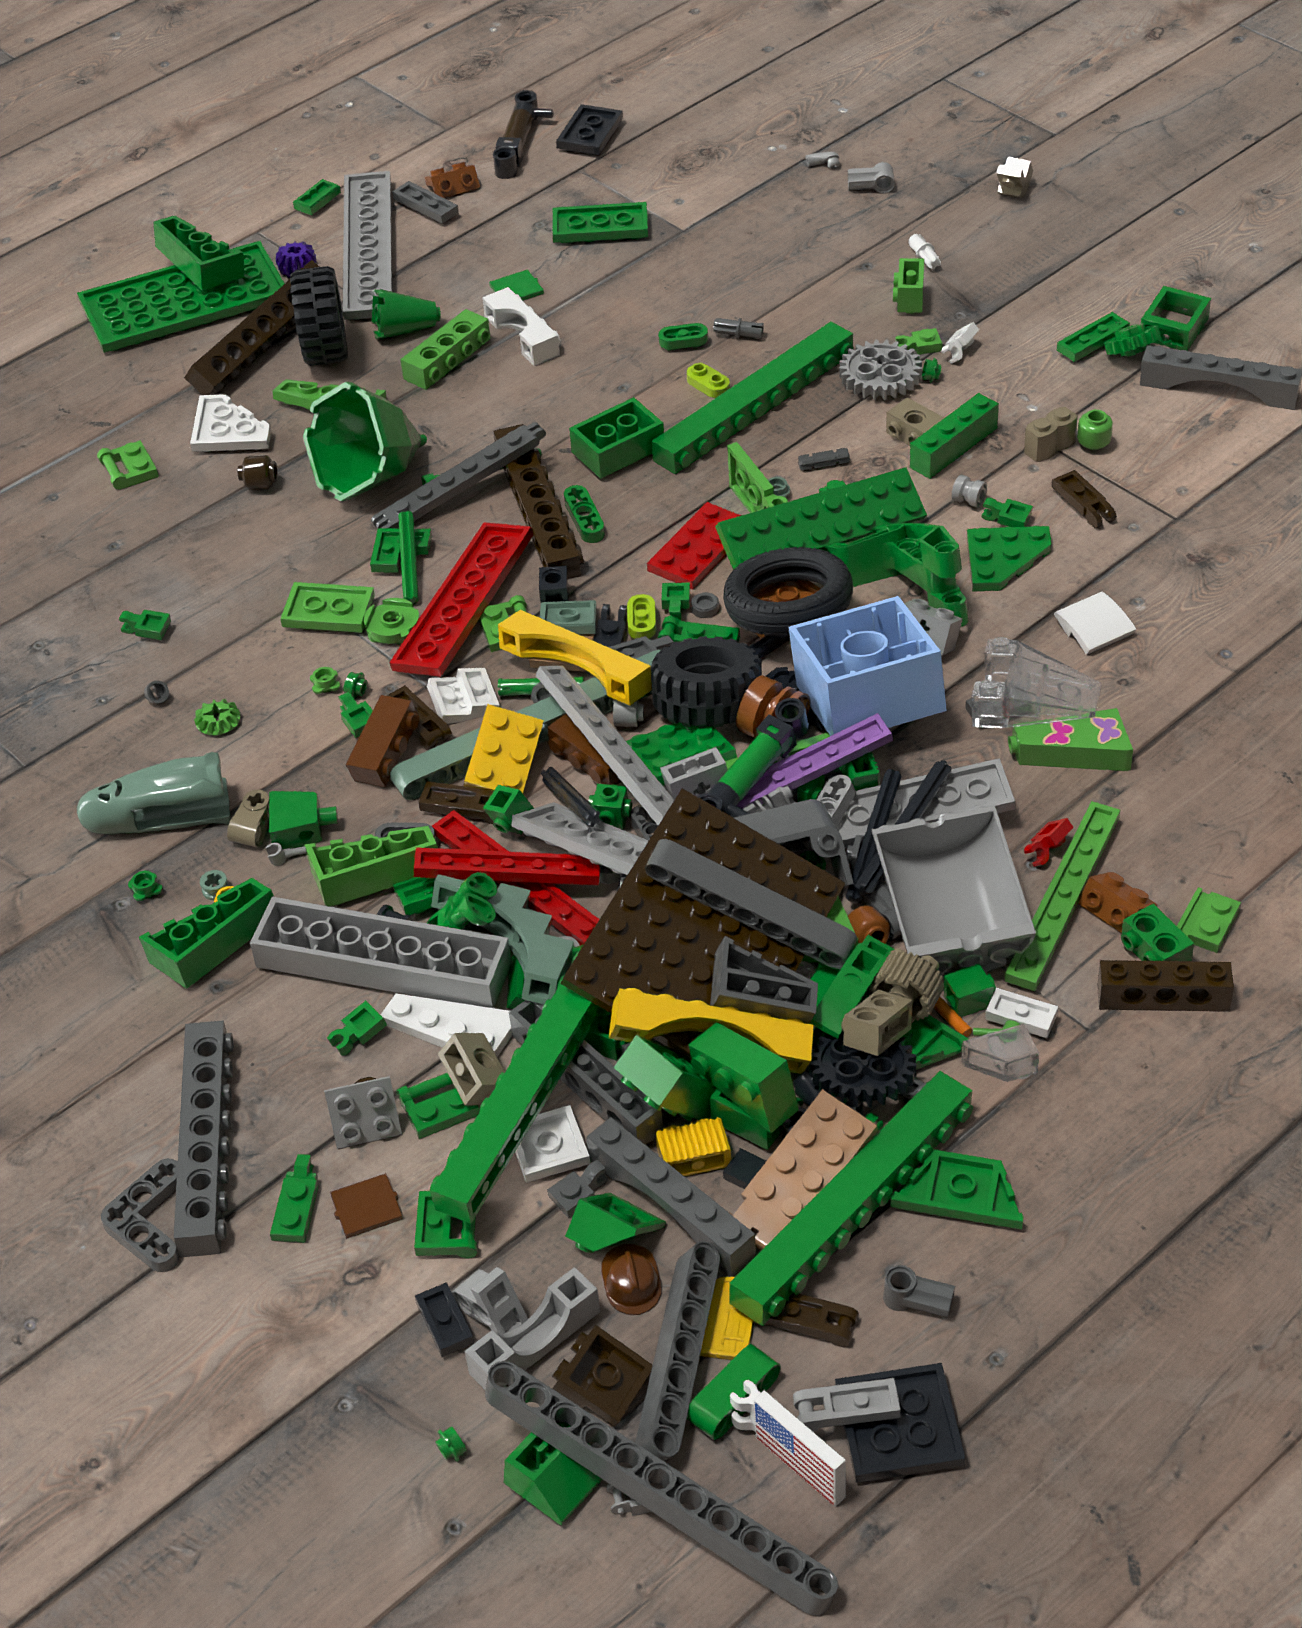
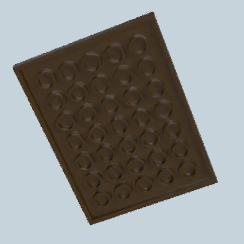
M681 788L560 984L611 1014L613 1001L619 989L636 988L643 993L652 995L668 994L675 997V999L689 1002L699 1000L710 1005L715 952L725 936L734 940L733 944L749 952L754 950L762 954V959L778 967L783 965L793 971L797 970L805 954L651 878L646 873L645 866L659 840L667 839L682 845L824 917H827L845 882ZM671 1032L653 1039L692 1060L688 1044L703 1032Z

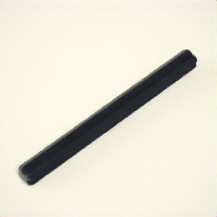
M947 761L935 762L895 825L908 823L913 819L922 817L951 772V766L947 764ZM878 851L855 884V889L862 896L871 895L884 875Z

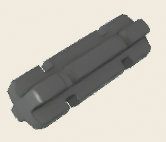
M847 448L836 449V452L828 450L812 453V456H809V454L798 456V466L801 471L811 470L813 466L814 469L834 466L836 462L840 465L850 461Z

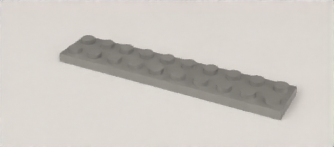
M390 171L344 175V320L372 318V298L377 296L374 290L383 289L393 292Z

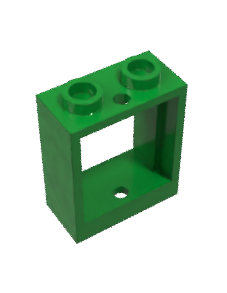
M1163 286L1141 318V324L1144 323L1145 327L1158 326L1161 338L1155 341V344L1188 351L1209 319L1211 298ZM1165 309L1192 317L1188 324L1159 317V315Z

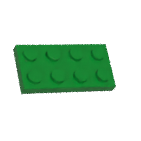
M647 202L553 207V243L648 237Z

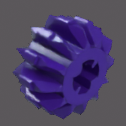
M296 241L279 247L275 258L280 274L286 275L287 278H291L290 276L295 270H301L311 260L315 263L317 262L312 245H306L305 242L297 243Z

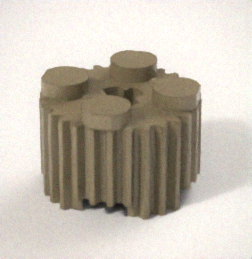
M896 948L888 955L869 988V996L877 990L911 999L912 1023L915 1019L917 1021L920 1018L923 1020L931 1013L944 989L943 976L939 975L940 971L937 970L939 963L931 956L925 955L920 958L918 954L913 955L912 952L907 954L902 949Z

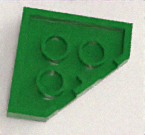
M1049 526L967 529L972 592L1001 591L1008 585V581L1015 575L1019 577L1033 566V562L1040 556L1044 558L1051 553Z

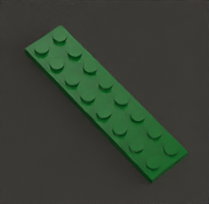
M907 467L718 522L715 528L734 570L745 560L764 552L793 547L823 550L825 546L835 542L847 543L869 536L874 532L871 530L872 528L882 524L912 523L922 520L927 516V513Z

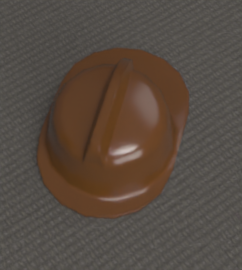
M623 1244L614 1247L606 1253L602 1260L601 1272L609 1303L617 1311L627 1315H640L650 1311L657 1304L661 1296L660 1277L652 1253L645 1247L636 1244Z

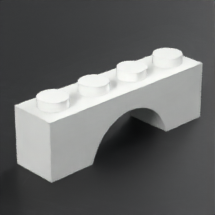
M507 287L483 297L485 318H488V321L497 330L516 329L522 331L519 334L521 353L533 366L560 356L559 344L561 340L555 330L553 331L543 318L537 316L533 309L527 306L518 294H515Z

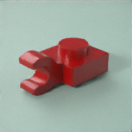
M1068 818L1048 822L1031 839L1032 843L1024 848L1025 854L1036 851L1037 859L1032 863L1034 867L1046 864L1049 860V849L1058 848L1067 840L1065 836L1074 828Z

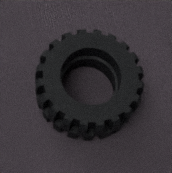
M329 266L295 270L290 276L291 293L299 344L305 364L315 366L343 362L348 358V348L335 270Z
M707 636L698 639L688 638L682 642L676 641L671 643L669 647L661 649L652 661L653 705L662 717L668 718L670 722L675 724L678 722L682 723L683 726L687 727L698 726V728H707V726H714L716 728L723 727L724 724L728 723L730 725L735 724L739 705L746 690L757 677L762 675L761 659L754 649L750 648L747 644H740L734 639L726 640L723 637L707 638Z

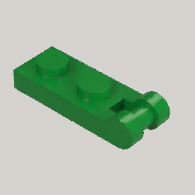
M667 616L662 623L663 630L658 635V638L668 635L673 642H682L688 638L698 639L707 636V638L723 637L726 640L734 639L739 642L740 628L679 621L674 616Z

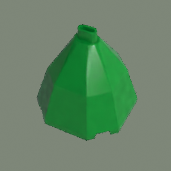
M344 382L312 402L310 412L314 413L311 427L305 428L303 440L317 487L322 490H329L335 494V498L339 501L350 500L404 472L418 448L427 442V437L424 434L418 433L401 408L352 382Z

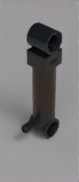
M524 90L515 95V106L503 137H499L495 145L496 149L493 151L494 170L496 177L500 179H510L517 175V167H520L523 160L522 150L533 121L537 118H553L554 116L552 109L538 108L537 94L533 91Z

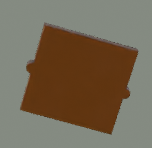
M386 1173L330 1192L336 1209L334 1212L335 1219L340 1220L346 1239L403 1220L396 1201L398 1200V1194L392 1190Z

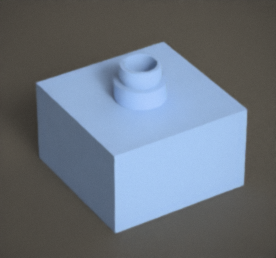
M899 596L789 627L796 685L801 692L809 695L811 708L830 736L877 713L887 727L890 728L947 711L941 651Z

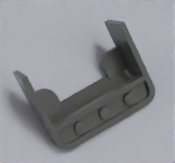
M810 799L735 817L736 820L778 844L809 837L812 850L818 856L823 858L830 857L835 877L845 882L844 886L854 884L842 836L822 802Z

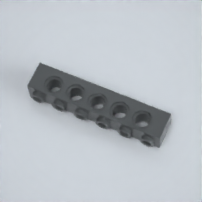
M525 1000L509 1012L512 1036L519 1043L523 1044L526 1040L528 1029L532 1023L538 1021L544 1004ZM584 1040L560 1080L605 1121L611 1117L643 1144L647 1145L656 1138L658 1130H663L661 1110L659 1111L645 1102L646 1094L640 1089L636 1092L626 1086L621 1081L623 1075L614 1069V1066Z

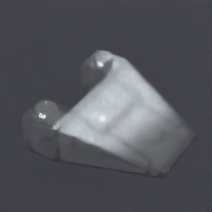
M1005 637L988 639L984 652L985 680L975 682L971 695L972 727L1008 728L1095 717L1101 692V682L1018 640H1009Z

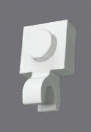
M974 322L957 330L945 346H943L942 353L947 351L952 353V359L949 361L951 364L960 360L963 355L962 350L974 342L973 337L979 331Z

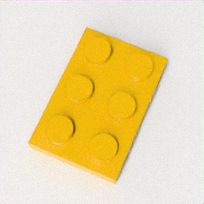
M487 704L463 786L495 790L498 785L519 789L523 793L544 720Z

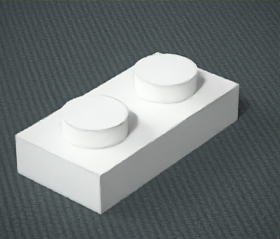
M996 988L986 1009L985 1019L1002 1025L1007 1020H1014L1020 1024L1019 1030L1047 1038L1058 1015V1006Z

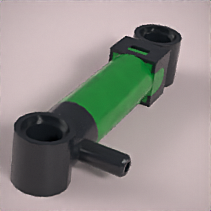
M787 698L779 702L775 708L776 717L768 714L756 728L758 736L708 793L699 795L698 798L733 818L751 814L737 805L780 756L785 759L797 745L796 739L803 737L809 729L803 702L796 698Z

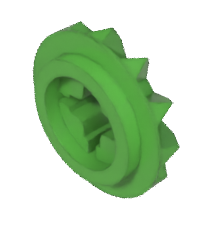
M213 699L211 704L203 703L202 709L195 710V725L200 732L207 735L225 734L234 729L240 721V711L237 709L235 702L228 703L226 699L220 702H216ZM220 713L219 720L216 721L214 714Z

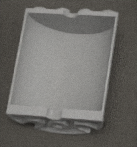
M995 805L989 807L978 806L958 813H944L938 817V821L933 823L917 818L908 823L887 824L877 829H872L907 954L912 952L913 955L918 954L920 958L925 955L933 957L939 963L937 970L940 971L939 975L943 976L944 979V975L976 964H980L985 973L1007 964L1005 958L1014 952L1022 954L1033 942L1036 932Z

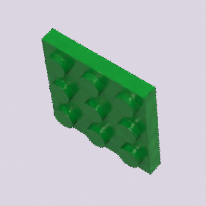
M682 723L663 725L656 731L638 734L626 741L662 786L665 784L660 768L715 747L724 761L737 758L736 749L713 726H707V728H698V726L687 727L683 726Z

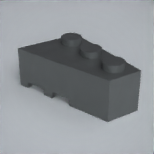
M725 936L715 952L710 1006L721 1008L731 1006L742 1012L752 1014L762 1012L774 1018L784 1020L794 1018L809 1024L816 1014L818 983L783 965L778 967L762 959V954L754 950L749 952L733 944L734 940Z

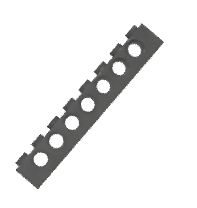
M224 1020L185 1024L174 1241L180 1258L221 1254V1240H226L227 1238L226 1221L222 1219V1212L228 1210V1198L226 1191H223V1184L229 1183V1170L227 1163L224 1164V1157L230 1156L228 1136L225 1137V1132L231 1129L230 1111L226 1110L228 1103H232L231 1085L227 1084L228 1078L233 1077L232 1060L228 1056L229 1052L234 1051L233 1034L227 1033Z

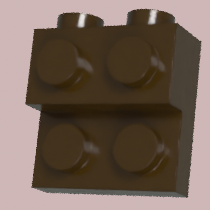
M595 1325L588 1335L582 1331L570 1348V1350L576 1353L572 1360L568 1362L563 1359L555 1370L552 1377L557 1382L552 1389L582 1409L584 1406L588 1407L615 1427L651 1373L653 1365L602 1328Z

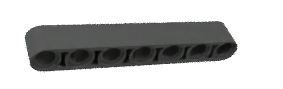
M659 840L645 866L646 873L654 880L829 967L841 969L857 942L856 934L849 928L671 840Z
M707 1241L696 1243L680 1256L676 1262L635 1441L636 1444L664 1462L678 1453L680 1449L720 1264L718 1250Z

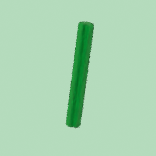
M402 511L398 516L403 599L416 604L419 601L414 517L411 511Z

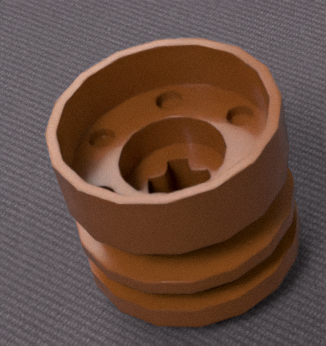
M761 675L749 685L742 698L736 719L737 729L756 738L758 736L756 728L768 714L776 717L775 708L777 704L787 698H796L803 702L808 717L810 709L809 695L796 691V689L789 686L783 688L782 683Z

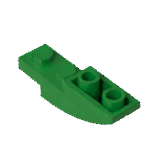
M867 935L862 944L859 943L835 977L816 1008V1014L810 1021V1024L838 1039L843 1032L842 1020L844 1015L865 1000L874 978L894 948Z

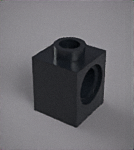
M567 566L539 568L540 603L569 601Z

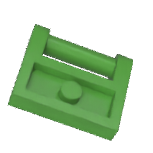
M141 440L128 443L113 450L103 448L97 453L100 463L105 465L111 476V483L115 489H124L159 477L157 468ZM121 461L127 474L120 473L115 462Z
M516 595L508 602L490 605L485 608L479 618L491 652L503 650L500 649L498 624L507 619L508 615L515 614L519 610L527 612V604L523 596Z

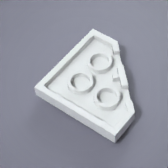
M226 395L199 396L190 442L192 452L269 449L270 424L264 420H257L252 412L241 405L236 406L232 403L231 398Z

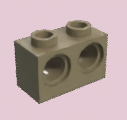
M877 990L844 1015L842 1020V1030L844 1031L843 1045L879 1056L911 1030L912 1000Z

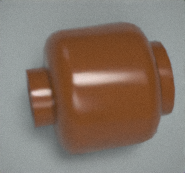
M861 906L848 915L858 938V944H862L867 935L884 944L887 942L890 936V925L874 907Z

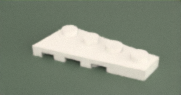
M396 993L380 1014L385 1019L388 1027L442 1048L454 1033H484L495 1055L498 1057L512 1037L509 1018L510 1011Z

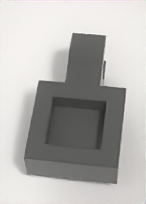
M595 1160L587 1166L581 1177L575 1171L571 1172L547 1189L549 1198L568 1218L572 1217L579 1199L595 1196L593 1190L601 1187L608 1181V1177L604 1174L606 1168L599 1160Z

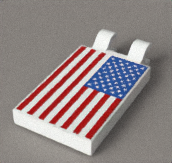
M749 1380L744 1381V1391L749 1396L747 1398H740L736 1393L732 1392L730 1394V1402L734 1409L747 1411L750 1415L748 1417H741L734 1411L731 1413L732 1424L739 1430L755 1431L756 1438L836 1507L846 1498L845 1459L765 1390L760 1393L753 1382Z

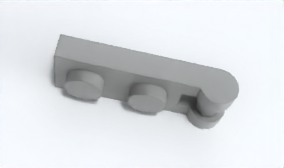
M894 1378L803 1389L793 1394L794 1407L799 1410L797 1419L812 1432L823 1427L900 1418V1406ZM815 1405H823L824 1410L814 1411L813 1407Z

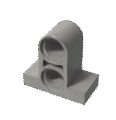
M498 1267L490 1273L478 1269L452 1291L459 1308L464 1313L487 1325L497 1333L510 1332L528 1320L505 1271Z

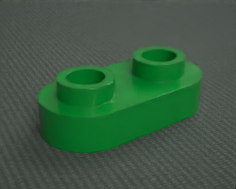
M700 323L664 327L658 333L659 345L667 350L700 347L708 341V328Z

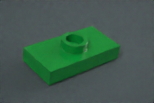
M321 179L294 200L293 207L298 211L313 215L341 193L340 185Z

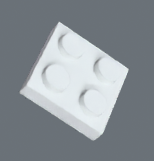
M570 1105L538 1114L515 1151L526 1183L590 1164L587 1148Z

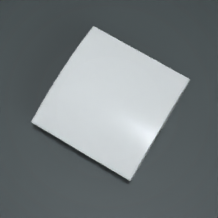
M1104 592L1097 593L1054 613L1067 636L1074 635L1086 655L1133 635L1136 630L1124 611Z
M458 668L456 677L428 679L427 688L437 715L447 724L482 717L485 714L487 704L496 707L500 706L485 668Z

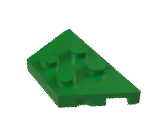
M930 1015L923 1020L921 1018L918 1021L915 1019L911 1025V1030L902 1036L905 1038V1045H911L912 1054H916V1070L967 1051L970 1048L969 1038Z
M934 1149L924 1160V1164L920 1168H916L908 1177V1183L899 1193L895 1191L891 1196V1207L1021 1230L1023 1228L1024 1217L1022 1212L1019 1213L1015 1203L1014 1191L1011 1184L1007 1182V1173L1001 1160Z

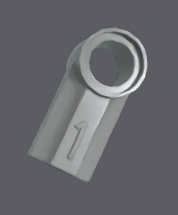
M887 162L878 163L873 168L848 169L849 191L875 189L879 193H888L894 188L893 167Z

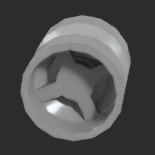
M959 475L953 485L952 500L958 502L967 501L970 506L979 508L987 493V483L981 480L971 481L970 477Z

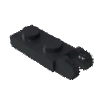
M603 604L601 619H598L593 641L606 647L624 642L627 630V605H620L618 621L609 620L611 617L610 604Z

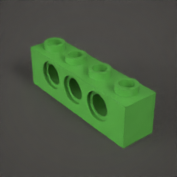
M467 309L463 310L400 359L403 380L427 390L491 339L488 318Z

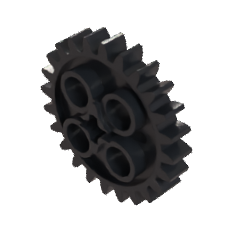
M844 1031L838 1039L828 1034V1038L820 1036L819 1044L812 1045L811 1062L809 1063V1076H812V1084L819 1085V1092L822 1090L825 1092L829 1091V1094L833 1097H841V1102L844 1104L852 1100L854 1101V1106L858 1107L862 1101L866 1102L868 1107L871 1108L873 1101L877 1100L880 1104L886 1105V1097L896 1101L898 1093L906 1094L907 1086H913V1079L916 1077V1054H912L911 1045H905L904 1037L898 1039L879 1056L843 1045Z

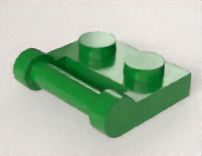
M448 1073L409 1088L405 1085L396 1089L400 1103L419 1139L474 1118L479 1114L478 1105H464L456 1088L414 1104V1099L452 1085L453 1082Z
M419 1191L414 1244L416 1256L458 1255L467 1259L475 1257L478 1245L474 1240L476 1217L472 1223L462 1220L461 1238L451 1239L453 1217L435 1210L430 1191Z

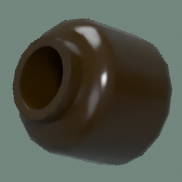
M249 455L244 458L242 465H238V479L243 481L245 487L250 490L269 489L273 482H277V464L268 455Z

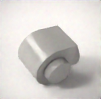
M614 699V727H638L639 721H644V704H640L639 699L630 706Z

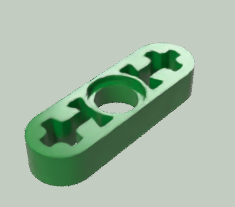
M573 485L566 488L564 491L565 506L580 537L587 543L600 542L605 537L604 522L587 489L581 485ZM582 512H589V513H590L589 515H586V516H580V515H578L579 513H582Z

